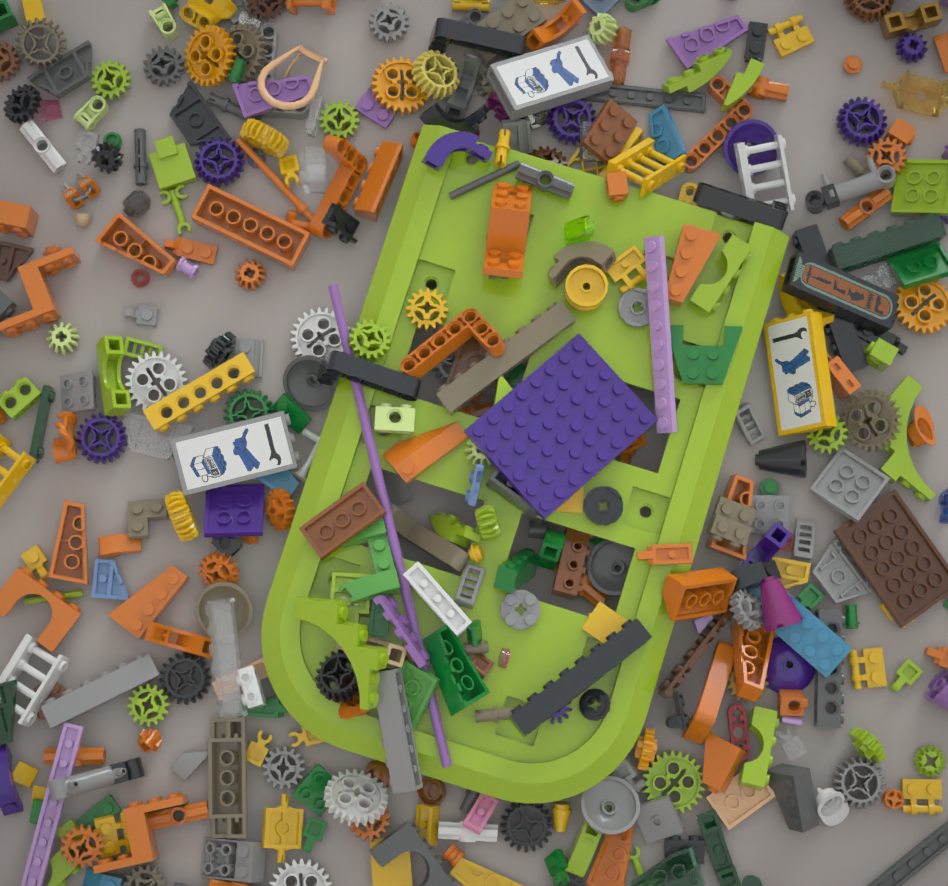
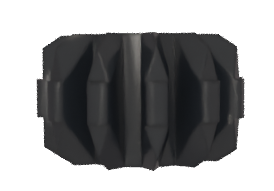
M104 141L102 144L98 143L96 149L92 150L94 156L91 157V161L96 162L94 168L100 167V173L106 170L107 174H110L112 170L116 172L119 166L123 164L121 159L124 157V154L119 153L121 147H114L115 142H112L110 145L107 141Z

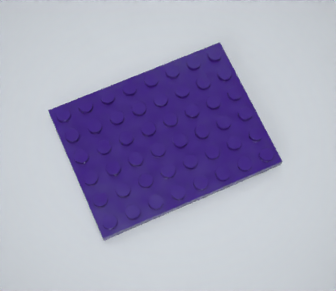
M577 334L466 428L464 433L544 521L656 423L658 419L580 334Z

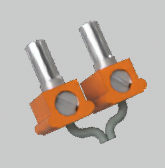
M82 172L77 173L76 176L79 179V187L84 192L85 197L81 196L77 189H73L72 186L69 187L66 183H63L64 187L61 184V188L64 190L62 192L65 196L64 199L73 211L84 205L87 198L90 200L101 192L94 180L87 175L84 176Z

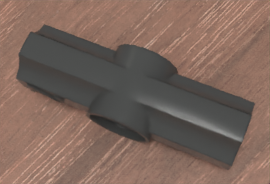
M521 163L515 177L517 180L537 187L541 192H549L566 200L570 199L575 187L574 183L554 176L550 171H542L525 163ZM547 178L550 180V183L543 185L540 180Z

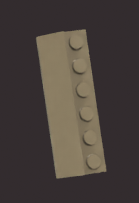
M246 717L211 718V738H208L209 818H211L212 838H248Z

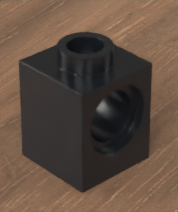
M212 537L213 541L211 543L221 553L225 552V557L227 558L229 556L233 557L243 547L234 537ZM225 538H229L231 542L228 548L221 547V541Z

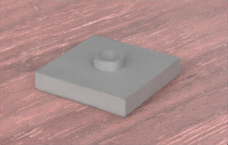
M669 795L640 804L637 822L647 844L684 832V828Z

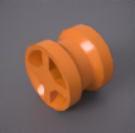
M888 789L882 795L883 804L890 809L901 808L904 804V795L897 789Z
M453 842L441 858L447 860L453 868L465 852L459 850Z

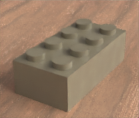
M510 0L476 25L526 37L533 28L547 23V18L533 0ZM472 49L477 57L482 58V63L487 69L490 64L496 63L504 57L503 55Z

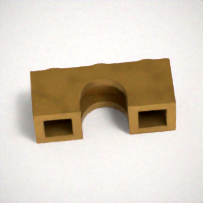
M935 1L920 5L918 9L907 14L898 11L884 15L879 25L884 40L903 36L906 32L913 33L936 27L943 17L938 2Z

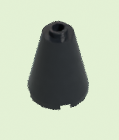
M806 440L759 450V454H755V466H759V470L806 478Z

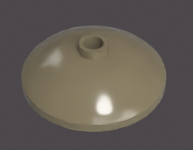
M222 581L209 585L201 592L196 601L195 613L199 625L206 633L218 639H232L243 634L250 626L254 615V607L249 594L242 587L232 582ZM228 604L230 606V610H226L224 605Z

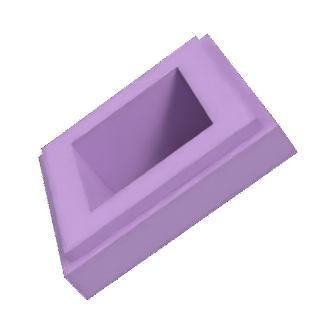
M713 615L692 620L696 635L702 632L712 620Z
M780 715L779 721L781 723L802 725L801 716Z

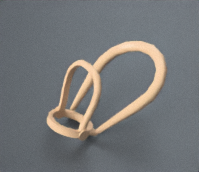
M303 45L297 46L268 63L259 74L258 90L262 98L271 106L282 110H295L306 106L314 99L318 90L322 69L327 65L328 59L305 48ZM296 51L298 53L288 66L284 78H288L289 72L302 53L320 62L309 92L301 100L282 102L274 99L265 88V79L268 73Z

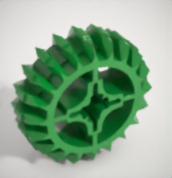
M245 388L243 389V395L236 391L238 397L235 399L231 395L230 399L233 402L225 403L230 408L223 409L224 413L229 414L224 416L223 419L229 421L225 425L235 423L236 419L248 420V417L245 415L248 407L254 413L250 419L275 412V409L272 407L268 408L273 403L271 400L266 402L268 399L267 395L261 397L262 391L259 390L255 395L254 388H251L250 394H248ZM250 400L260 402L264 408H253ZM243 402V409L234 414L236 407Z

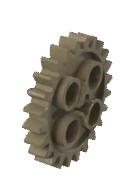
M238 23L237 26L232 25V30L226 28V32L230 33L228 38L233 39L231 45L236 46V49H238V51L232 50L233 53L237 54L233 57V60L240 58L247 61L241 76L242 80L238 83L243 84V82L248 83L249 78L254 80L255 73L260 74L259 67H265L262 61H267L264 54L268 53V51L264 47L268 44L263 42L265 36H262V32L257 30L256 27L244 23V25ZM225 77V81L230 83H236L229 80V77Z
M873 389L871 392L870 390H864V394L857 392V397L851 396L852 402H845L848 409H842L846 414L845 416H840V418L845 420L846 425L844 427L848 429V433H846L849 434L848 440H853L851 445H858V450L865 449V452H870L871 449L873 452H876L878 448L884 450L885 445H892L890 439H897L894 433H900V430L896 427L902 425L901 422L897 421L902 415L896 414L900 407H893L896 401H889L890 395L884 396L883 391L877 393V390ZM875 403L878 405V411L876 413L873 410V406ZM858 411H860L862 415L860 420L857 419ZM882 421L886 425L884 430L880 427ZM865 429L869 432L867 438L864 436Z

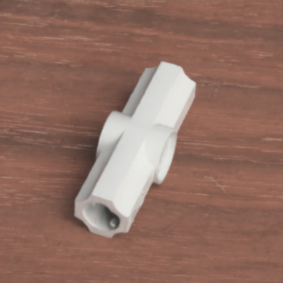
M30 120L24 123L19 130L51 171L56 174L64 170L67 163L34 121ZM41 144H48L45 150H39Z
M439 821L438 839H454L461 842H497L498 824H486L481 834L478 835L462 826L464 821Z

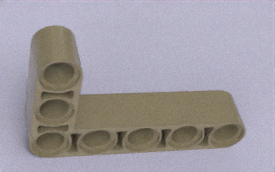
M390 502L396 532L401 537L458 572L462 570L470 558L467 552L417 523Z

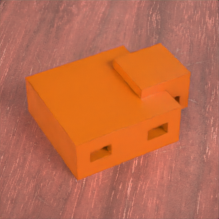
M827 353L832 390L842 402L862 385L839 356L832 359Z

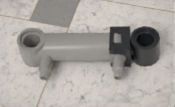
M870 157L866 160L870 173L834 185V183H830L827 174H822L823 187H821V192L817 190L808 192L805 197L806 208L812 214H819L824 210L825 205L827 210L839 207L840 203L880 189H890L896 182L895 170L889 165H883L877 170L873 159ZM885 174L891 176L888 180H883L881 177ZM814 199L820 201L817 205H812L810 202Z
M141 757L55 779L47 783L53 802L145 776Z

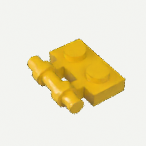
M801 14L791 16L783 23L778 22L767 30L769 36L776 34L778 37L772 43L780 59L815 42L807 25L799 27L798 23L804 21ZM791 27L792 32L785 35L783 30Z
M634 245L618 256L614 264L606 272L614 284L620 280L623 281L624 285L619 288L622 294L634 289L642 280H647L646 269L641 266L645 263V257ZM636 270L638 275L630 280L627 275Z
M882 647L861 649L862 657H858L857 650L850 651L848 661L851 664V682H853L854 689H862L861 681L863 680L866 681V688L887 686ZM859 663H863L864 675H860Z
M901 779V792L904 795V799H909V805L902 806V813H910V815H917V813L935 815V813L943 812L942 805L934 804V799H942L941 779ZM917 799H927V805H917Z
M120 813L121 820L115 821L114 814L94 818L95 828L98 829L97 835L102 834L103 836L101 842H104V847L100 848L103 850L101 858L121 854L120 846L123 845L126 846L127 852H131L124 813ZM116 829H123L124 837L118 838Z

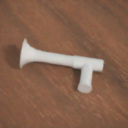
M307 428L303 430L301 435L315 441L316 444L301 469L297 472H291L293 476L303 482H306L307 473L311 467L320 436L309 431Z

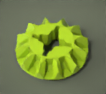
M923 746L916 752L914 765L920 774L934 777L939 775L945 768L946 759L944 754L936 746ZM927 756L930 758L936 757L933 761L934 766L925 765L928 761Z

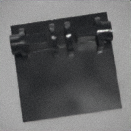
M675 691L673 698L677 715L668 717L666 725L669 728H680L686 731V726H689L687 714H683L684 698L682 694L679 695V692Z

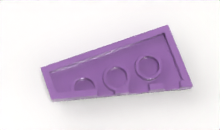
M735 15L717 21L715 24L682 33L677 37L667 38L666 43L685 70L693 67L692 62L696 61L697 57L714 53V49L727 46L747 33L749 29L740 16Z
M309 75L265 81V88L274 99L282 102L301 100L308 94L312 85ZM258 82L232 83L245 120L277 109L262 98L258 90Z
M378 595L373 601L376 605L381 604L384 609L382 614L385 619L394 623L396 635L402 641L405 640L407 642L404 646L417 666L425 668L430 665L428 652L419 645L418 642L420 640L414 631L411 632L408 627L409 621L404 614H400L397 609L399 605L395 598L390 597V595Z

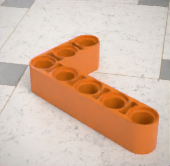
M719 75L714 76L709 82L708 93L721 107L731 84ZM713 84H719L721 89H715ZM744 97L728 109V114L686 154L685 163L687 160H693L695 165L689 166L686 163L684 172L694 173L723 146L725 137L731 129L727 127V122H732L736 125L743 120L750 119L753 113V106ZM739 110H746L748 115L740 114ZM713 135H719L722 140L716 141ZM699 148H707L708 153H702Z
M327 135L324 138L323 149L340 165L309 224V233L324 239H329L333 235L321 223L330 205L335 203L346 210L368 163L366 157L346 139L333 135Z
M468 308L401 361L400 368L404 374L420 379L471 337H474L493 357L503 355L506 346L500 334L476 309Z
M718 640L697 707L689 719V726H686L687 730L683 732L682 738L701 745L713 727L734 662L732 644Z

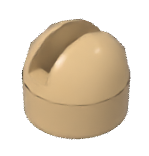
M75 214L77 225L81 227L87 226L90 223V214Z

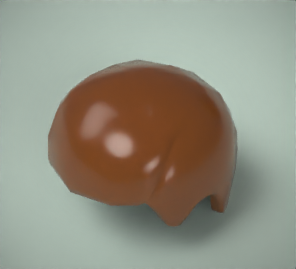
M378 760L370 761L366 767L367 772L371 773V776L377 777L379 782L386 783V787L389 788L390 774L386 763Z
M432 777L423 778V787L417 790L420 801L430 807L440 805L447 793L443 781Z

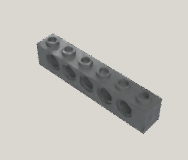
M816 610L815 616L826 626L829 624L833 625L835 628L834 633L845 641V635L842 634V626H845V615H842V610ZM845 658L827 678L817 669L815 671L814 727L841 728V724L844 723V713L841 712V704H844V693H841V685H844L845 680L844 673H842V665L845 663ZM827 683H831L834 686V691L831 694L825 690ZM828 702L832 703L834 707L833 712L830 714L825 710V705Z

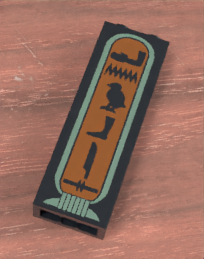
M799 251L789 259L781 289L782 292L879 334H883L893 327V317L898 308L897 301L899 295Z

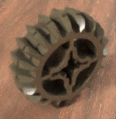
M35 18V24L28 20L29 27L22 24L21 27L25 31H17L22 37L15 38V41H21V45H16L15 47L16 49L22 48L23 50L18 55L25 54L26 57L22 61L26 62L30 59L29 66H33L34 62H36L37 69H40L41 63H43L44 68H47V62L53 66V59L57 62L60 60L57 57L58 54L60 56L65 55L60 49H67V46L61 45V42L67 41L66 38L60 39V35H63L64 31H56L59 29V25H56L54 28L51 27L53 25L52 20L47 25L46 18H42V23H39V19ZM37 27H43L49 31L44 36H39L32 30ZM27 35L30 36L34 43L30 51L26 47ZM53 35L57 43L55 52L49 46V40ZM47 37L44 42L46 48L40 47L35 50L38 45L37 39L40 38L42 40V38L45 39ZM39 50H42L45 53H47L50 57L47 59H38L35 58L33 55L37 53Z

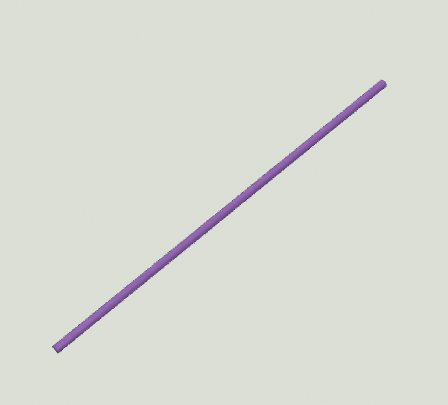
M330 285L328 289L343 352L355 356L352 354L353 348L348 347L351 341L348 340L349 330L338 285ZM351 381L379 503L387 513L383 516L400 584L406 617L409 621L408 625L411 632L414 631L419 637L420 641L418 643L421 648H424L409 582L403 576L406 569L362 385ZM426 666L425 668H423V669L427 670L428 672H430L429 666ZM434 691L428 704V709L442 768L452 766Z

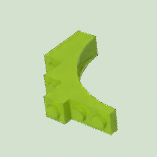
M907 375L890 394L891 398L889 401H896L893 407H900L896 414L902 415L901 418L897 419L902 425L896 427L900 430V433H894L897 439H890L892 445H885V449L882 450L885 453L889 452L891 455L878 470L890 478V483H894L899 479L900 485L905 489H911L918 500L928 502L936 494L923 482L910 458L907 444L909 413L923 386Z
M307 596L295 598L294 618L308 621L323 629L342 647L350 660L357 678L360 709L369 710L376 708L379 701V670L387 667L389 660L388 648L366 645L368 640L367 624L346 622L348 617L346 601Z

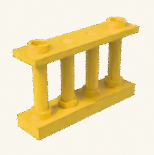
M647 138L609 160L606 174L626 171L628 179L642 186L640 196L643 197L678 174L683 173L686 167V155L683 154L673 160L655 151L653 148L655 140ZM652 157V158H654V159H656V160H658V161H660V162H662V163H664V164H666V165L663 166V165H661V164H659V163H657V162H655V161H653V160H651V159H649V158ZM642 163V164H644V165H646V166H648V167H650V168H652V169H654V170H656V171L653 172V171H651V170H649V169H647V168H645V167H643V166H641V165H639V164ZM632 169V170H634V171H636V172H638V173H640V174H642V175H644V176H646V177L643 178V177H641V176H639V175H637V174H635V173H633V172H631V171H629V170Z
M1 434L0 459L6 454L15 463L9 471L0 465V475L4 477L0 482V509L36 462V459L23 451L19 455L9 448L13 442Z

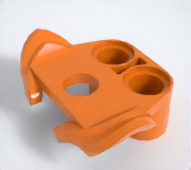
M63 411L57 415L58 419H63V424L61 422L55 424L59 428V434L63 435V437L54 438L52 451L56 464L76 460L77 444L73 431L77 422V415L71 411Z

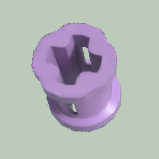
M183 256L177 263L175 270L189 276V279L194 280L201 266L189 262Z

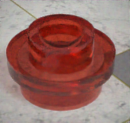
M137 269L131 275V282L134 286L143 288L149 284L150 275L144 269ZM144 276V280L139 282L138 277Z

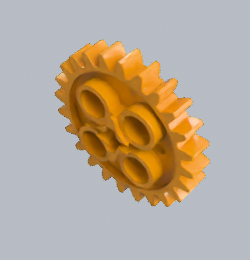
M215 25L200 26V30H194L195 36L190 35L192 41H186V44L189 46L188 49H184L187 55L183 57V59H187L184 66L189 67L186 73L191 74L190 79L195 80V83L201 86H219L220 82H225V77H229L228 71L232 70L231 64L235 62L233 57L237 55L232 50L236 46L231 45L233 39L228 38L230 33L225 32L224 28H219V26Z
M400 56L399 61L395 57H392V62L386 59L385 65L380 63L379 69H375V75L372 76V81H374L371 83V88H374L372 95H377L375 101L381 100L380 107L386 105V112L393 109L394 115L397 111L400 112L401 116L404 111L410 115L411 109L417 112L418 107L423 108L424 103H427L429 99L427 93H421L420 87L415 88L417 82L406 77L408 75L413 76L411 75L413 63L410 62V57L406 61H403L402 56ZM400 71L403 72V78H402V87L404 88V89H403V92H402L403 101L400 100V92H401V85L399 84V82H400ZM388 75H394L396 78L391 79ZM394 92L396 96H390L388 93ZM407 93H413L415 96L410 97Z
M940 279L936 283L931 281L903 290L902 286L896 289L897 293L895 294L899 296L897 301L898 308L895 312L898 313V316L895 319H902L900 326L906 324V331L913 328V334L919 330L921 336L926 331L928 335H931L933 330L938 333L940 328L944 329L946 323L948 324V291L944 290L947 285L940 286ZM920 290L926 291L927 295L921 294ZM932 295L936 296L931 301H929L927 305L922 307L918 313H916L914 316L911 315V313L917 310L920 305L925 303L929 297H931ZM906 301L913 303L914 307L908 306ZM933 303L938 304L940 306V309H936L933 306ZM920 315H924L927 321L922 320Z

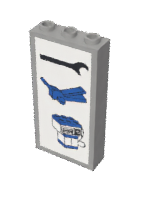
M589 35L490 64L487 72V77L511 121L608 91L614 81L612 72L608 70L603 56L599 54L595 42L592 41Z
M284 411L169 439L184 496L297 468L301 460L299 452L294 451L293 444H296L294 433L289 431L288 425H291L289 413L285 414Z

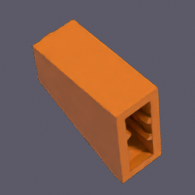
M710 732L705 738L702 782L708 785L707 789L711 792L718 794L720 791L725 794L746 751Z

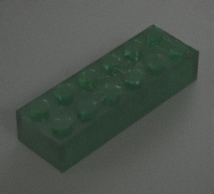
M929 213L923 215L922 219L917 221L910 219L903 222L904 225L898 227L896 224L885 228L886 231L880 233L876 230L868 233V236L864 238L857 236L845 244L843 242L835 243L828 250L831 264L833 267L849 273L886 261L890 257L939 243L947 235L939 214L933 215Z

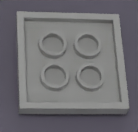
M841 447L810 487L809 492L858 524L887 485L890 478Z

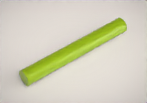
M83 589L61 592L65 595L64 599L84 597ZM41 595L24 597L25 605L48 602Z

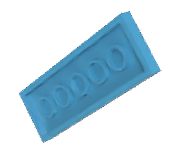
M760 585L747 590V592H752L753 597L757 596L758 601L762 603ZM788 593L803 620L787 627L778 628L774 633L827 678L853 648Z

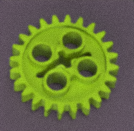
M673 750L670 751V756L663 751L662 758L656 754L657 761L650 762L652 766L647 767L648 774H642L643 777L647 778V781H645L647 788L643 790L644 793L649 792L646 800L663 797L661 793L671 784L669 779H675L685 769L686 772L676 780L678 785L676 787L672 785L664 796L669 795L672 791H677L679 799L676 802H672L676 812L679 809L683 814L684 807L692 810L690 804L698 805L695 798H702L699 791H705L700 786L703 783L702 779H700L703 772H698L701 765L694 766L693 764L696 759L693 758L689 761V754L682 757V751H678L677 756ZM674 762L677 764L678 770L676 773L671 774L668 771V766ZM689 776L692 779V784L686 788L682 781L684 777ZM658 777L664 779L665 783L662 788L655 786V780Z

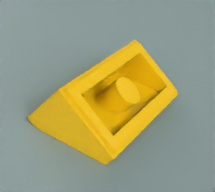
M417 804L415 824L420 830L418 835L422 840L426 839L431 846H436L441 807Z

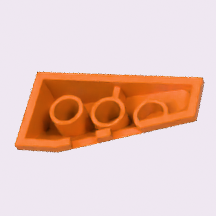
M454 422L398 442L382 455L407 486L468 437L459 424Z

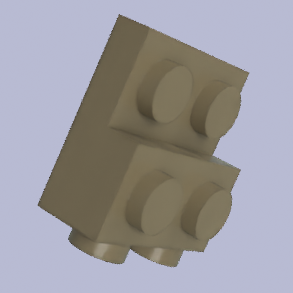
M719 496L706 533L710 534L714 540L720 542L726 540L729 542L728 545L740 549V546L747 545L756 510Z

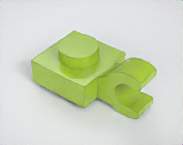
M908 658L894 672L898 678L890 684L889 688L893 692H898L904 684L911 686L923 671Z

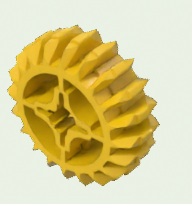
M247 119L239 132L241 138L253 146V148L275 158H282L290 145L288 139L281 132L259 120Z
M173 491L165 495V504L179 539L183 542L194 540V538L199 536V528L183 491Z

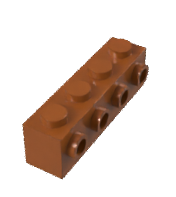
M566 527V537L559 557L551 595L574 600L577 595H580L582 590L580 578L581 576L584 577L587 566L583 564L585 558L588 559L591 547L587 546L589 540L593 539V535Z

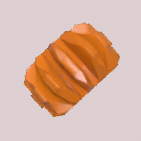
M245 259L246 264L239 263L238 265L241 269H235L234 271L238 274L234 277L235 281H239L238 286H244L245 291H248L250 286L253 291H256L255 285L262 287L263 285L260 281H266V277L263 276L267 273L266 269H261L263 267L261 262L256 265V259H253L251 264L248 259ZM248 272H252V273H253V274H252V275H253L252 278H249L248 276H246V275H248Z

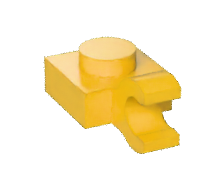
M37 544L20 555L32 572L37 570L42 579L48 578L49 571L44 565L48 562V559Z

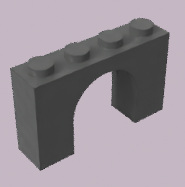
M406 821L369 849V852L380 867H384L401 853L414 851L422 856L427 867L426 877L420 886H455L453 884L455 881L449 871L445 873L441 867L443 862L437 855L433 856L430 852V849H432L431 845L426 839L422 840L418 835L420 830L414 822L411 824Z

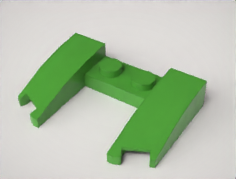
M383 517L340 547L345 548L368 542L375 574L339 585L341 592L347 590L351 594V603L374 599L378 595H391L401 592Z

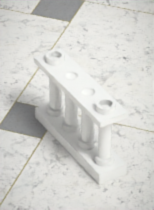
M777 134L774 135V142L750 147L745 145V142L734 143L742 195L754 199V194L757 191L783 186L784 198L775 199V201L789 205V210H795L796 198L791 192L784 151L786 149L785 138ZM773 149L777 151L778 160L752 166L748 164L747 157L750 154ZM775 168L780 169L781 179L754 184L751 181L753 173ZM773 200L765 201V203L772 204Z
M419 561L403 574L414 590L457 637L472 623Z
M26 633L2 672L0 683L17 679V690L32 699L26 710L18 704L15 706V713L21 716L18 723L30 727L35 722L37 714L44 704L43 702L47 699L59 677L68 668L70 658L61 654L55 658L38 647L39 642L36 641L38 638ZM32 654H36L52 665L47 675L28 664ZM23 670L42 682L36 692L18 681V677Z

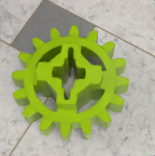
M111 59L108 60V64L101 61L102 66L96 65L97 71L92 72L94 78H91L90 82L94 85L91 87L96 91L97 96L102 95L104 100L110 97L111 101H114L115 96L120 100V94L127 95L125 89H131L128 83L132 82L129 76L130 72L125 70L126 66L124 64L120 65L118 60L114 64ZM108 75H110V77L113 79L114 85H112L109 81Z
M339 100L338 104L332 101V106L326 104V111L321 110L323 117H319V122L322 123L320 128L325 129L324 135L330 134L340 138L343 137L346 140L347 135L353 137V130L358 131V126L355 124H360V119L357 118L359 113L354 112L355 106L349 107L348 101L342 104L341 100ZM340 114H341L342 120H341V123L339 124V127H338L337 121H338V118H339V116H340Z
M365 319L362 320L361 324L357 322L354 326L355 328H351L348 340L351 341L348 347L354 348L352 354L358 353V358L364 356L367 361L369 358L376 361L377 356L383 358L384 353L388 352V346L391 344V341L388 340L390 333H385L387 327H379L381 322L373 324V319L369 323Z
M839 416L836 417V427L819 430L815 437L814 432H809L810 434L806 435V439L811 440L808 443L809 446L815 445V452L820 449L822 455H824L825 451L832 455V450L835 449L836 452H839L838 447L845 446L842 441L848 440V436L844 435L848 433V429L843 428L846 425L844 421L839 423ZM824 431L830 432L831 436H824ZM839 431H840L839 439H838V441L836 442L835 436H836V434H838ZM822 443H827V444H829L830 446H823V445H821V444H822Z
M147 684L146 689L140 685V691L133 690L132 692L135 696L128 698L132 701V704L127 705V707L132 708V711L128 714L135 715L133 721L140 720L141 726L145 722H147L148 727H151L152 722L158 725V719L165 720L163 714H169V711L166 710L167 706H171V703H166L169 695L163 696L165 690L161 689L158 691V685H155L153 689H151V684ZM150 692L147 697L139 698L142 694ZM158 696L161 699L162 706L157 702ZM151 700L153 708L147 710L145 703ZM136 705L140 707L141 714L138 713ZM154 712H158V713H159L157 716L148 719V718L150 717L151 713H154Z
M854 727L848 733L853 742L852 746L855 747L859 755L865 757L868 761L871 759L879 764L886 758V753L882 749L883 745L874 734L869 733L867 730L863 731L858 727Z

